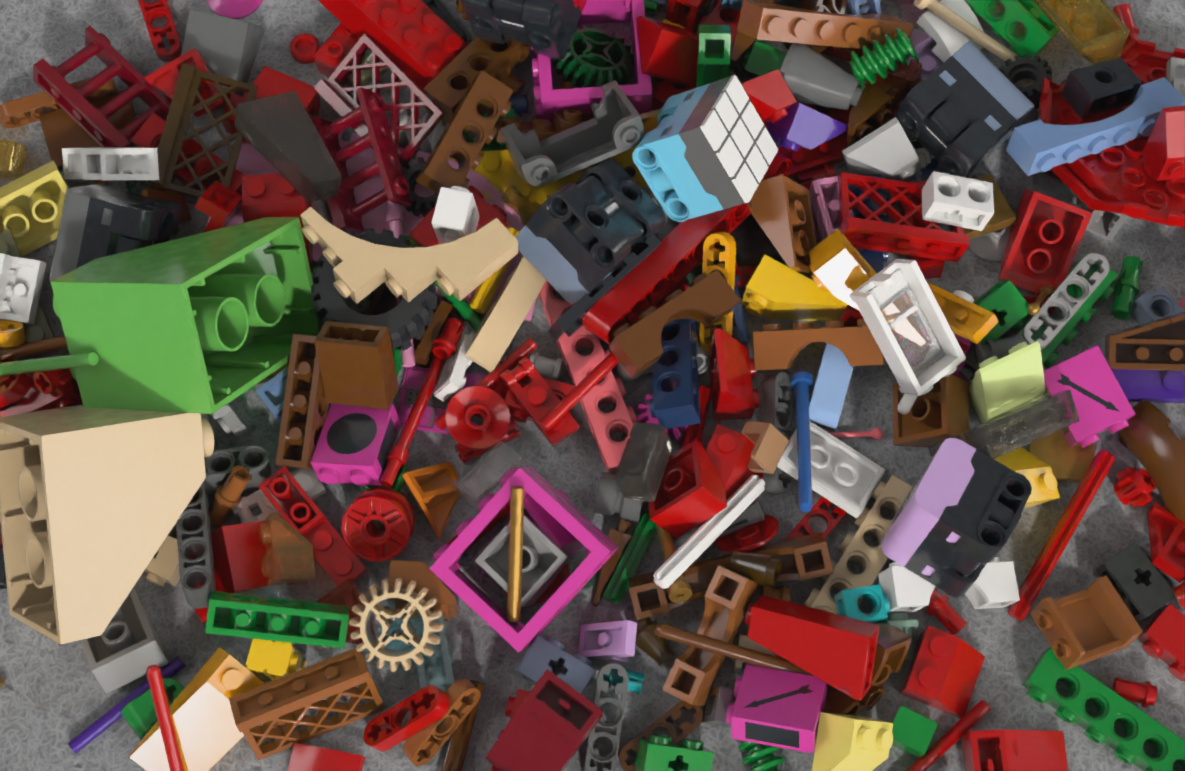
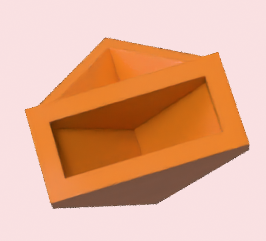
M450 461L409 471L403 475L408 491L438 540L461 491L466 488Z

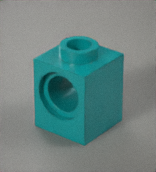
M881 584L842 590L834 596L838 615L869 623H880L888 618L887 613L890 612V602L887 593L882 592ZM858 598H863L869 602L871 606L870 614H864L859 610L857 606Z

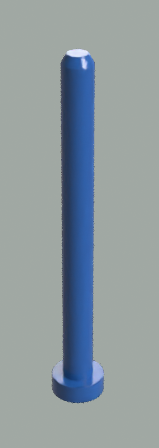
M803 371L791 375V387L796 390L799 508L802 512H809L812 508L809 389L813 386V376Z

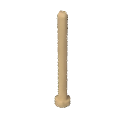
M938 0L914 1V6L920 10L927 8L1003 61L1009 58L1012 62L1015 61L1014 56H1017L1015 53Z

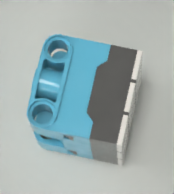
M733 75L669 97L657 115V128L645 133L635 148L632 158L667 216L674 221L684 222L688 219L750 202L777 154L778 148L737 76Z

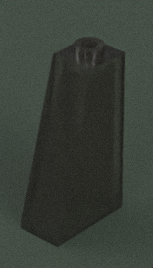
M296 91L237 104L234 123L236 129L308 202L328 200L338 195L342 175Z

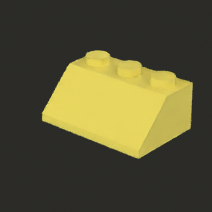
M54 160L0 187V233L7 230L13 233L22 256L57 239L66 189L69 186Z

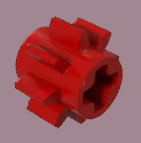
M70 368L34 373V383L44 394L50 393L52 397L58 394L62 396L74 388L70 383L74 379Z
M1127 467L1116 474L1119 481L1113 486L1114 492L1124 505L1132 504L1133 507H1142L1153 500L1150 492L1156 489V485L1152 476L1145 469L1137 470L1136 467L1132 469Z

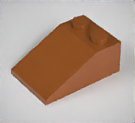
M783 174L762 180L750 202H748L750 212L788 267L812 278L811 275L814 273L809 268L811 260L808 252L817 246L810 190Z

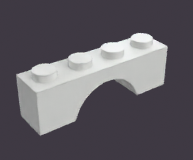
M994 557L991 562L985 565L977 580L965 593L974 609L1004 608L1020 601L1013 561L1000 562L999 557ZM896 562L890 563L888 569L878 574L882 592H886L889 598L890 612L888 613L916 612L929 605L931 594L936 587L935 585Z

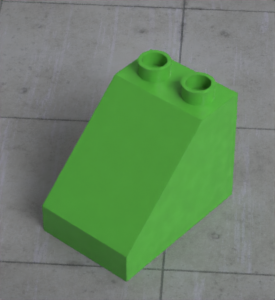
M266 217L97 258L51 281L54 293L53 308L61 320L70 355L95 352L99 358L95 366L70 368L72 376L78 383L84 407L213 414L288 363L293 334L317 336L322 328L312 298L311 286L313 281L299 217Z

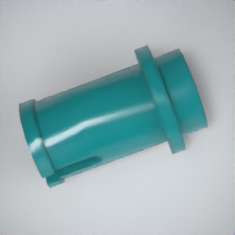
M614 668L611 669L610 674H604L603 680L608 681L610 688L611 685L615 686L616 682H622L623 677L619 676L617 669ZM626 669L628 674L627 690L640 694L643 685L640 683L644 681L645 673Z

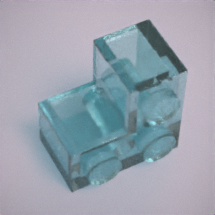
M442 615L438 619H434L433 622L442 623L444 625L443 630L432 632L441 638L438 645L428 643L433 648L434 653L431 656H427L421 652L424 662L421 665H417L421 689L433 685L445 691L456 681L446 622ZM423 619L411 621L412 626L417 630L416 634L422 638L424 632ZM402 623L391 625V629L386 635L389 636L399 628L400 631H404L401 628ZM382 627L376 628L377 638L382 634ZM395 639L391 640L385 647L391 650H406L412 648L413 645L410 642L406 644L401 640ZM386 661L385 668L390 667V661Z

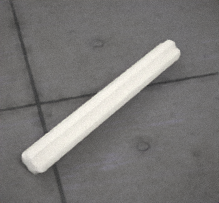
M757 475L750 476L727 499V508L707 519L654 572V583L662 589L668 588L765 490V481Z

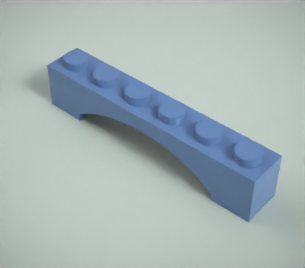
M1164 77L1140 85L1132 105L1107 119L1078 125L1045 124L1039 119L1015 127L1006 151L1027 176L1041 171L1046 172L1055 166L1072 163L1078 158L1090 154H1098L1104 149L1123 145L1130 140L1142 136H1149L1162 108L1185 106V98Z

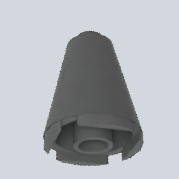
M792 43L780 69L783 79L797 101L796 103L848 110L851 105L857 106L863 91L862 88L858 87L860 82L858 79L806 44Z

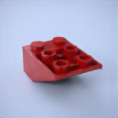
M981 730L969 731L961 737L965 771H1068L1063 731Z

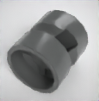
M602 471L594 513L611 517L615 513H619L621 519L639 522L647 480L629 477L626 481H623L618 474Z

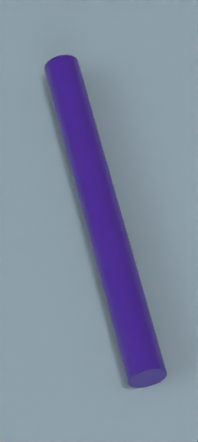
M179 656L160 669L163 679L172 678L186 667ZM148 680L68 743L69 747L75 753H78L122 718V709L132 700L150 689Z

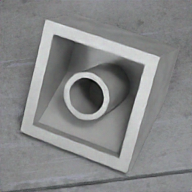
M525 514L523 521L522 607L531 606L555 581L569 558ZM510 522L475 560L506 592H508Z

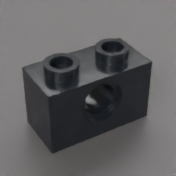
M1120 57L1070 71L1061 95L1082 119L1131 105L1142 82Z

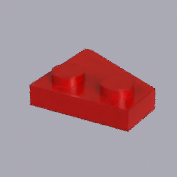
M193 48L144 78L149 84L156 86L166 93L169 98L173 99L183 63L195 66L196 70L207 73L211 72L199 50ZM202 80L199 93L203 100L220 92L215 83ZM198 97L196 99L195 105L201 103ZM222 97L207 107L212 113L227 103ZM204 108L193 113L198 118L208 115Z
M1154 502L1147 511L1151 562L1162 572L1181 583L1185 578V522Z

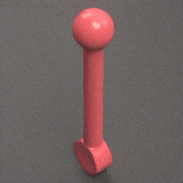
M874 428L872 431L828 432L836 438L872 437L874 440H880L884 434L880 428Z

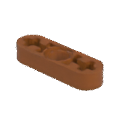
M459 679L447 689L446 693L449 695L450 705L448 711L441 719L412 735L404 743L403 753L413 765L422 766L428 763L478 703L480 691L469 679Z

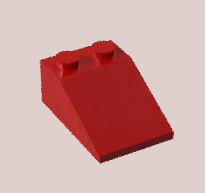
M304 171L242 176L244 223L266 217H299L302 229L304 225L301 214L309 207H312L310 201L312 184ZM303 234L310 272L313 273V244Z
M1025 189L1015 213L1016 224L1011 225L997 279L1010 280L1013 285L1039 295L1041 294L1040 288L1047 285H1052L1055 292L1066 279L1092 212Z
M714 329L709 353L710 366L708 368L714 421L750 419L755 408H759L758 389H752L751 378L756 377L754 359H749L747 347L724 330Z

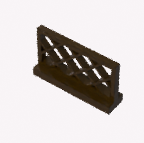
M183 63L157 151L159 180H149L153 189L164 192L169 190L200 198L206 191L201 183L217 174L223 185L230 189L258 87L253 84L196 70L195 66ZM202 80L215 83L220 92L203 100L199 93ZM221 85L227 86L228 88L223 90ZM237 89L249 92L246 103L234 109L227 95ZM198 97L201 103L195 105L196 99ZM223 97L231 111L215 119L207 106ZM204 108L211 122L195 130L190 121L193 113ZM243 111L242 118L240 119L238 113ZM235 116L239 123L238 132L226 138L218 124ZM215 126L223 140L206 148L199 135ZM188 127L192 130L189 134H187ZM196 137L203 151L187 159L182 152L183 144ZM235 140L234 147L232 149L229 143ZM226 145L231 153L230 161L217 167L210 153ZM181 155L184 161L178 164ZM207 155L214 170L198 178L190 164ZM187 166L195 180L185 186L173 184L175 172ZM227 169L226 175H225V178H224L223 175L221 174V172ZM199 185L202 191L192 188Z

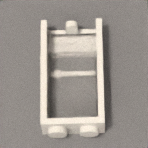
M894 260L849 294L852 302L856 303L900 386V392L917 396L924 395L933 389V384L942 377L954 373L957 369L956 366L966 359L916 260Z

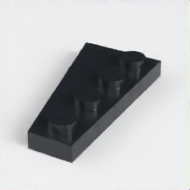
M654 234L644 241L645 244L637 254L632 252L623 260V264L614 272V276L611 274L607 276L593 290L591 295L586 293L556 320L548 331L556 341L564 334L568 337L572 336L583 325L580 320L586 316L589 309L660 246L661 241Z

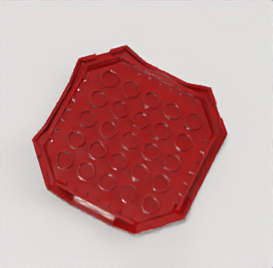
M1133 39L1111 60L1121 57L1141 80V85L1164 77L1166 78V63L1170 57L1185 59V50L1174 48L1172 53L1156 50V43ZM1044 77L1040 90L1038 120L1041 119L1043 123L1053 125L1086 124L1112 117L1131 105L1081 119L1061 95L1065 83L1059 85ZM1142 136L1130 140L1123 145L1104 149L1098 154H1090L1078 158L1072 163H1064L1051 168L1091 210L1120 213L1132 218L1185 228V178L1156 181L1142 156V151L1149 136Z

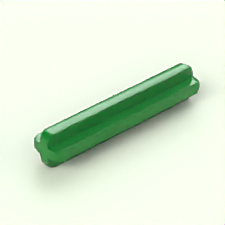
M649 513L642 514L603 592V597L611 603L619 604L628 588V578L634 576L657 530L655 523L650 520Z

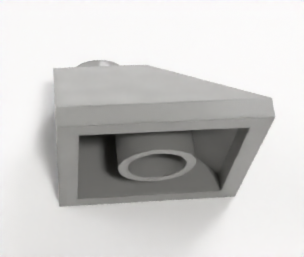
M896 117L842 151L848 171L851 174L882 175L884 179L907 182L914 178L921 169L919 157Z

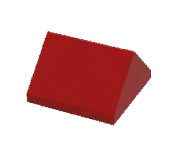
M643 16L636 18L642 74L688 86L693 85L697 78L698 35L688 29Z
M268 520L222 526L211 533L216 591L248 594L281 585Z

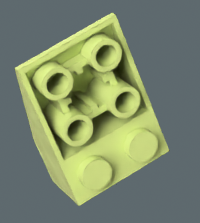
M1038 341L1030 345L1026 342L1019 343L1008 350L1009 355L1001 359L993 356L979 364L980 369L974 373L975 377L970 380L968 399L983 426L1039 400L1046 392L1041 347Z

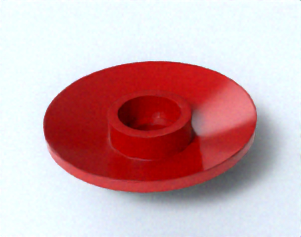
M483 386L467 387L457 392L449 401L445 413L446 427L453 439L464 447L486 449L496 445L506 435L510 424V411L505 400L494 390ZM475 416L480 417L483 423L479 426L473 425L471 418Z
M764 515V521L757 522L716 539L717 548L726 553L754 550L770 541L779 530L778 520L771 515Z

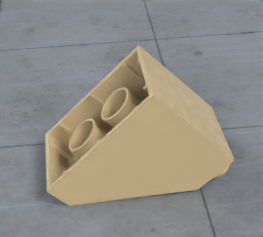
M77 405L0 417V523L9 613L12 617L59 644L103 634L206 478L204 457H209L213 453L214 434L210 423L206 418L201 417V413L92 408Z

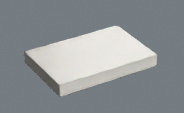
M810 421L812 490L850 515L858 518L883 476L885 469ZM796 428L777 467L798 480Z

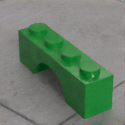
M699 24L696 88L728 77L731 47L730 25Z
M1094 264L1083 277L1088 281L1099 267ZM1112 269L1109 270L1104 280L1049 345L1041 351L1042 365L1048 369L1060 355L1055 350L1061 343L1067 347L1077 335L1078 331L1074 329L1080 321L1086 324L1094 315L1097 309L1093 305L1097 300L1100 299L1102 302H1105L1116 287L1112 285V282L1118 274ZM1075 284L1067 286V293L1071 297L1080 298L1083 296L1082 289ZM1027 323L1024 325V327H1023L1018 333H1022V331H1023V329L1025 328V326L1027 325ZM1042 324L1032 334L1031 339L1034 341L1040 339L1047 327Z

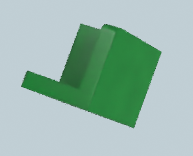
M901 706L898 708L892 722V745L920 758L925 755L938 723Z

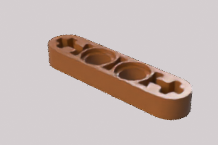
M91 78L74 82L70 85L72 87H80ZM111 79L86 97V100L89 101L117 93L114 79ZM43 91L1 104L0 121L1 125L6 128H16L40 121L39 115L62 108Z

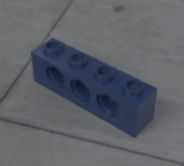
M678 319L663 327L661 333L663 354L656 363L651 365L653 366V372L648 374L649 385L653 392V398L649 399L650 413L652 418L657 417L662 430L701 423L697 322L692 319Z

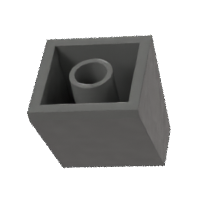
M190 9L181 55L193 48L198 49L211 74L247 83L265 28L246 21ZM221 85L223 90L228 88L227 86ZM237 89L232 93L243 96L244 91Z

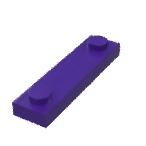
M1111 369L1129 402H1140L1146 399L1149 402L1185 403V371Z

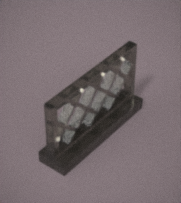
M1065 390L1006 413L950 438L960 439L995 459L1080 420L1071 390ZM945 440L928 447L931 456H934Z

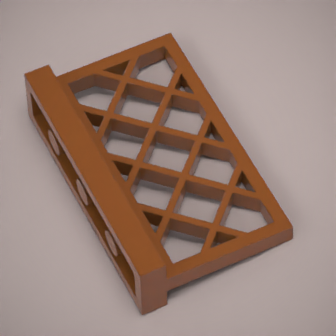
M356 648L229 698L235 725L240 733L243 732L258 761L291 748L294 743L301 744L386 709L365 662L362 651L358 652ZM341 695L352 696L347 703L337 702ZM362 698L374 700L364 705H357ZM309 708L319 709L315 716L304 715ZM330 711L340 712L335 717L325 718ZM276 721L287 723L283 729L272 728ZM297 724L308 725L303 730L293 731ZM265 737L276 738L275 741L260 746Z

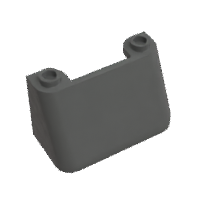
M616 80L601 86L603 91L602 100L599 104L594 103L591 105L595 118L539 141L534 130L523 133L517 128L515 123L500 129L513 166L522 179L533 186H543L639 144L644 136V127L640 114Z

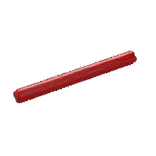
M1100 450L1097 452L1018 591L1020 601L1011 604L1008 608L1007 613L1014 619L1022 621L1026 618L1114 463L1115 456L1108 451Z

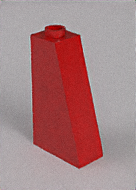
M765 595L754 605L749 606L745 619L746 624L749 625V639L853 699L860 701L871 688L880 625Z

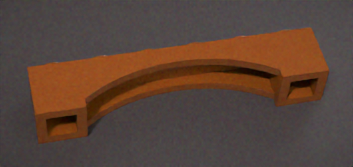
M743 0L737 31L757 40L862 49V46L865 45L870 50H874L873 40L876 39L884 45V34L886 33L893 39H896V28H900L911 38L914 23L893 15L869 13L868 15L837 14L793 8L770 2Z

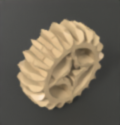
M401 577L396 579L394 588H392L388 578L382 581L383 591L376 584H372L369 587L372 597L367 593H362L359 596L360 601L365 606L355 604L352 608L355 614L361 616L351 618L349 621L351 626L360 627V629L351 633L352 639L362 638L363 640L357 645L356 650L360 652L367 648L370 651L365 657L367 662H370L374 656L380 658L377 662V668L379 669L383 668L386 661H390V671L395 672L399 661H401L404 670H410V658L417 665H421L424 662L421 652L427 656H431L434 653L433 648L428 643L433 645L440 643L441 638L432 632L443 630L444 625L442 623L433 622L434 619L442 616V611L430 610L436 604L437 599L435 597L430 598L428 601L423 599L428 592L426 587H423L418 594L413 590L416 587V581L414 580L410 581L407 589L403 588V578ZM388 598H400L408 601L399 610H394L387 605L383 607L379 602ZM416 609L419 610L424 623L422 638L416 634L417 630L410 621L411 615ZM371 612L377 615L376 619L382 625V634L377 640L370 628ZM406 612L407 615L401 624V628L404 631H400L399 628L387 636L386 634L391 629L390 626L393 623L390 618L392 617L395 620ZM395 639L401 640L406 644L410 642L413 645L412 648L406 650H391L385 646Z

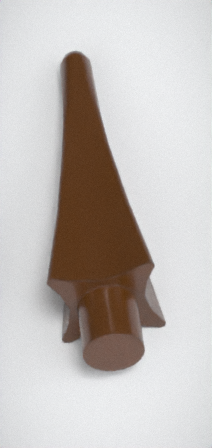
M619 519L615 530L609 528L608 538L619 548L601 568L598 584L592 599L593 606L599 605L610 577L631 538V535H627L631 523Z

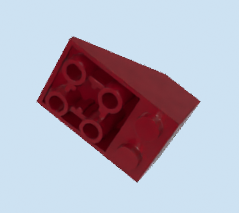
M547 669L526 696L485 759L501 771H563L603 717V710Z

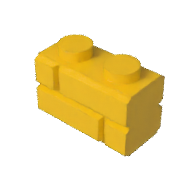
M253 639L246 665L247 669L259 679L274 681L306 668L307 660L303 659L302 653L292 643Z

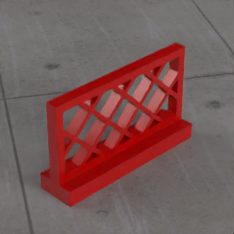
M844 172L840 173L838 177L840 231L855 248L958 262L970 245L969 234L963 233V227L949 225L953 228V232L943 231L937 226L939 223L922 220V203L916 206L906 195L908 193L916 194L922 199L923 184ZM848 184L857 185L864 193L857 198L848 189ZM878 189L887 190L894 198L887 202L876 191ZM867 197H870L880 207L874 213L862 202ZM898 201L910 211L904 217L892 207ZM855 207L866 218L850 217L849 211ZM885 211L896 223L883 222L878 216ZM915 216L926 227L912 226L908 220Z

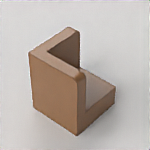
M747 421L742 433L755 444L747 468L752 472L774 474L789 440L771 423Z

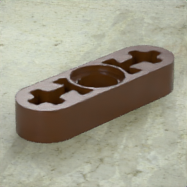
M685 701L677 703L621 749L619 755L621 768L624 771H634L635 764L630 766L626 764L628 760L627 752L632 750V752L637 753L639 738L650 740L651 733L657 728L666 729L670 733L671 743L679 744L700 726L703 718L700 706L691 705ZM684 708L686 711L693 709L695 711L693 716L694 723L690 724L686 721L681 724L678 730L683 733L677 736L674 727L665 720L670 717L674 724L682 715L679 711L680 709Z

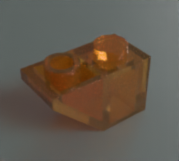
M270 513L265 518L264 524H260L259 528L260 542L265 544L266 556L262 558V573L264 577H268V586L308 584L315 578L313 545L277 513Z

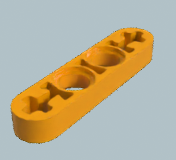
M727 232L711 234L704 241L702 273L706 272L709 276L714 270L721 271L725 276V280L734 291L736 242L733 236ZM720 241V245L725 246V251L720 252L718 248H715V243ZM719 259V262L725 261V264H713V261ZM733 311L713 324H722L720 328H717V326L707 327L700 323V346L707 351L708 355L714 329H722L732 336Z

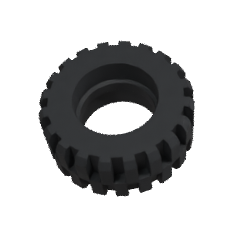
M374 228L364 229L365 234L358 236L355 231L349 233L351 236L378 245L398 248L419 247L418 245L411 246L410 238L402 234L395 238L393 231L383 229L382 234L375 233ZM323 254L319 258L320 267L314 268L312 275L314 284L311 286V293L322 327L326 321L388 327L393 355H395L394 348L401 346L404 351L412 346V338L420 340L423 337L425 325H431L434 319L433 310L437 307L435 281L410 302H407L403 297L395 308L384 314L364 315L347 306L345 298L333 284L336 281L333 272L334 267Z

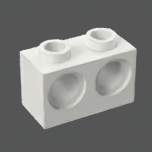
M933 171L922 188V220L982 231L994 214L993 183Z

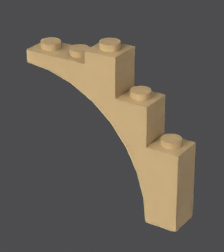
M309 207L301 214L304 225L301 229L303 234L312 244L318 242L322 246L324 257L334 267L333 272L336 281L333 284L344 298L350 296L356 304L383 282L386 283L389 290L396 297L402 295L407 302H410L436 280L440 288L448 296L453 294L461 301L518 254V240L497 218L478 231L452 242L429 247L398 248L374 244L351 236L330 224L312 207Z

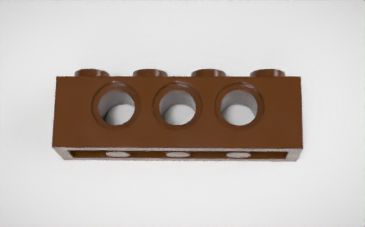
M475 38L423 91L446 113L442 120L448 123L472 79L481 70L495 79L503 81L519 61L522 62L526 59L530 52V46L508 39L504 44ZM424 107L425 109L434 114V112L429 107Z
M481 70L472 79L418 175L416 182L439 195L441 187L451 189L452 186H460L466 188L470 181L466 176L471 168L475 170L481 162L484 153L480 152L485 142L489 144L496 135L498 128L494 125L499 117L503 119L512 105L509 98L514 90ZM476 106L484 108L487 117L481 116L477 112ZM462 131L468 132L472 136L473 143L465 141ZM448 157H452L458 162V169H454L449 165Z
M293 334L275 465L313 469L310 462L329 407V403L326 401L314 342L317 336Z

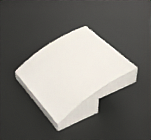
M964 0L940 1V3L983 31L977 17ZM930 10L922 14L916 22L937 42L932 52L943 63L968 41L979 51L984 48Z
M0 253V319L34 325L46 268L45 262Z

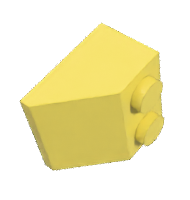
M820 712L812 771H873L889 756V749L893 743V723L861 716Z

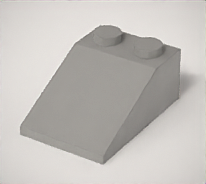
M135 585L103 634L80 640L90 669L106 694L146 675L147 667L156 664L160 668L169 663Z

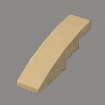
M523 255L513 273L508 276L496 301L488 309L464 355L489 372L495 369L546 282V279Z

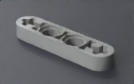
M1091 253L1085 256L1040 308L1039 313L1034 315L1027 323L1021 334L1028 345L1038 341L1041 351L1045 349L1095 291L1110 270L1109 262L1103 255ZM1097 265L1099 267L1098 270L1087 281L1083 276L1091 266ZM1070 284L1079 286L1082 289L1083 296L1080 298L1071 297L1067 293V286ZM1052 306L1060 308L1063 311L1064 318L1059 321L1051 319L1047 309ZM1042 324L1047 327L1040 339L1036 341L1031 339L1032 334Z

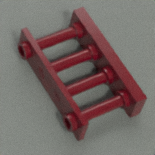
M91 26L85 28V47L57 67L51 66L42 58L33 65V81L101 147H130L129 139L136 134L152 113H155L165 121L167 120L172 102L171 98L165 94L162 95L153 85L149 84L111 46L109 39L103 33H98ZM95 55L107 66L80 87H72L65 80L66 75ZM115 76H118L129 87L101 108H94L86 100V97ZM136 97H139L150 107V109L123 129H116L108 121L110 116Z
M362 87L356 90L360 106L336 121L330 122L316 116L305 121L333 224L347 234L355 231L357 236L365 232L361 221L362 216L385 202L390 201L405 207L412 205L409 194L410 187L404 177L384 110V100L380 94ZM364 118L369 133L341 149L338 134ZM373 146L376 161L349 176L346 161ZM381 173L385 188L357 204L353 193L354 188Z

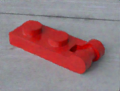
M525 356L518 361L519 365L511 371L507 369L502 372L500 378L552 447H555L579 430V424L568 411L549 431L544 430L540 426L539 421L560 400L538 373L531 360ZM527 376L531 383L522 388L518 381Z

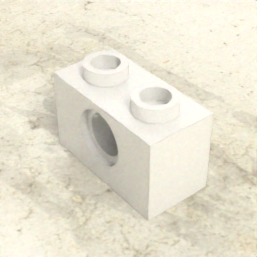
M452 186L451 189L445 187L440 189L431 222L439 244L452 242L476 232L480 215L473 193H470L466 188Z

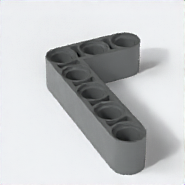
M249 445L215 450L211 456L204 457L206 478L189 502L191 504L187 505L176 522L180 582L187 603L191 607H208L211 593L216 591L208 495L215 494L217 488L220 485H224L234 466L245 467L250 471L249 475H252L245 489L256 488L272 476L267 450L262 446Z

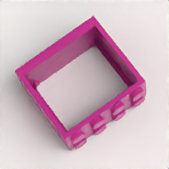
M587 0L577 25L630 22L635 84L619 86L639 114L650 112L652 109L651 76L642 74L636 20L639 16L645 17L644 0ZM531 46L536 119L542 118L552 123L554 112H564L565 109H577L582 113L593 114L591 105L594 103L599 104L602 100V88L588 87L553 90L550 57L536 54Z
M519 467L516 470L514 468L509 470L500 481L503 487L494 495L492 493L488 494L477 507L480 510L478 515L471 520L467 518L457 528L455 534L458 537L449 545L445 543L432 557L436 562L429 568L518 653L532 645L536 637L541 635L619 548L533 467ZM511 486H523L524 496L528 493L586 547L584 552L588 555L526 625L522 622L517 624L516 622L507 621V614L460 570L462 566L457 562L463 552L510 501Z

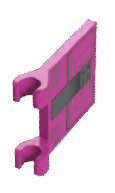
M413 366L406 367L396 410L401 421L400 428L404 427L429 368ZM464 374L467 380L462 389L476 385L486 374ZM432 393L417 430L450 435L447 427L441 431L433 421L446 411L447 405L455 393L444 402Z

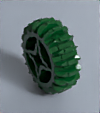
M580 24L573 33L565 58L563 60L553 58V65L556 66V73L563 75V82L572 83V88L601 87L616 80L618 85H626L634 70V55L630 53L631 47L624 45L623 38L615 37V32H606L604 27L597 29L593 24L589 28Z

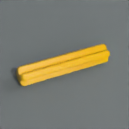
M507 227V229L516 238L520 231L512 227ZM511 260L477 287L470 301V307L475 312L481 314L486 312Z

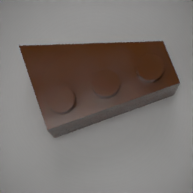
M1185 311L1105 335L1104 357L1111 369L1185 371Z

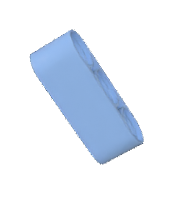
M829 343L825 344L809 401V418L813 423L836 429L854 366H850L846 356L840 349Z

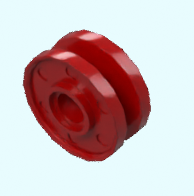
M374 487L364 490L354 498L342 518L341 531L345 543L353 553L364 560L381 562L391 560L403 551L414 532L416 519L411 504L402 494L390 488ZM372 520L381 521L385 528L376 527Z

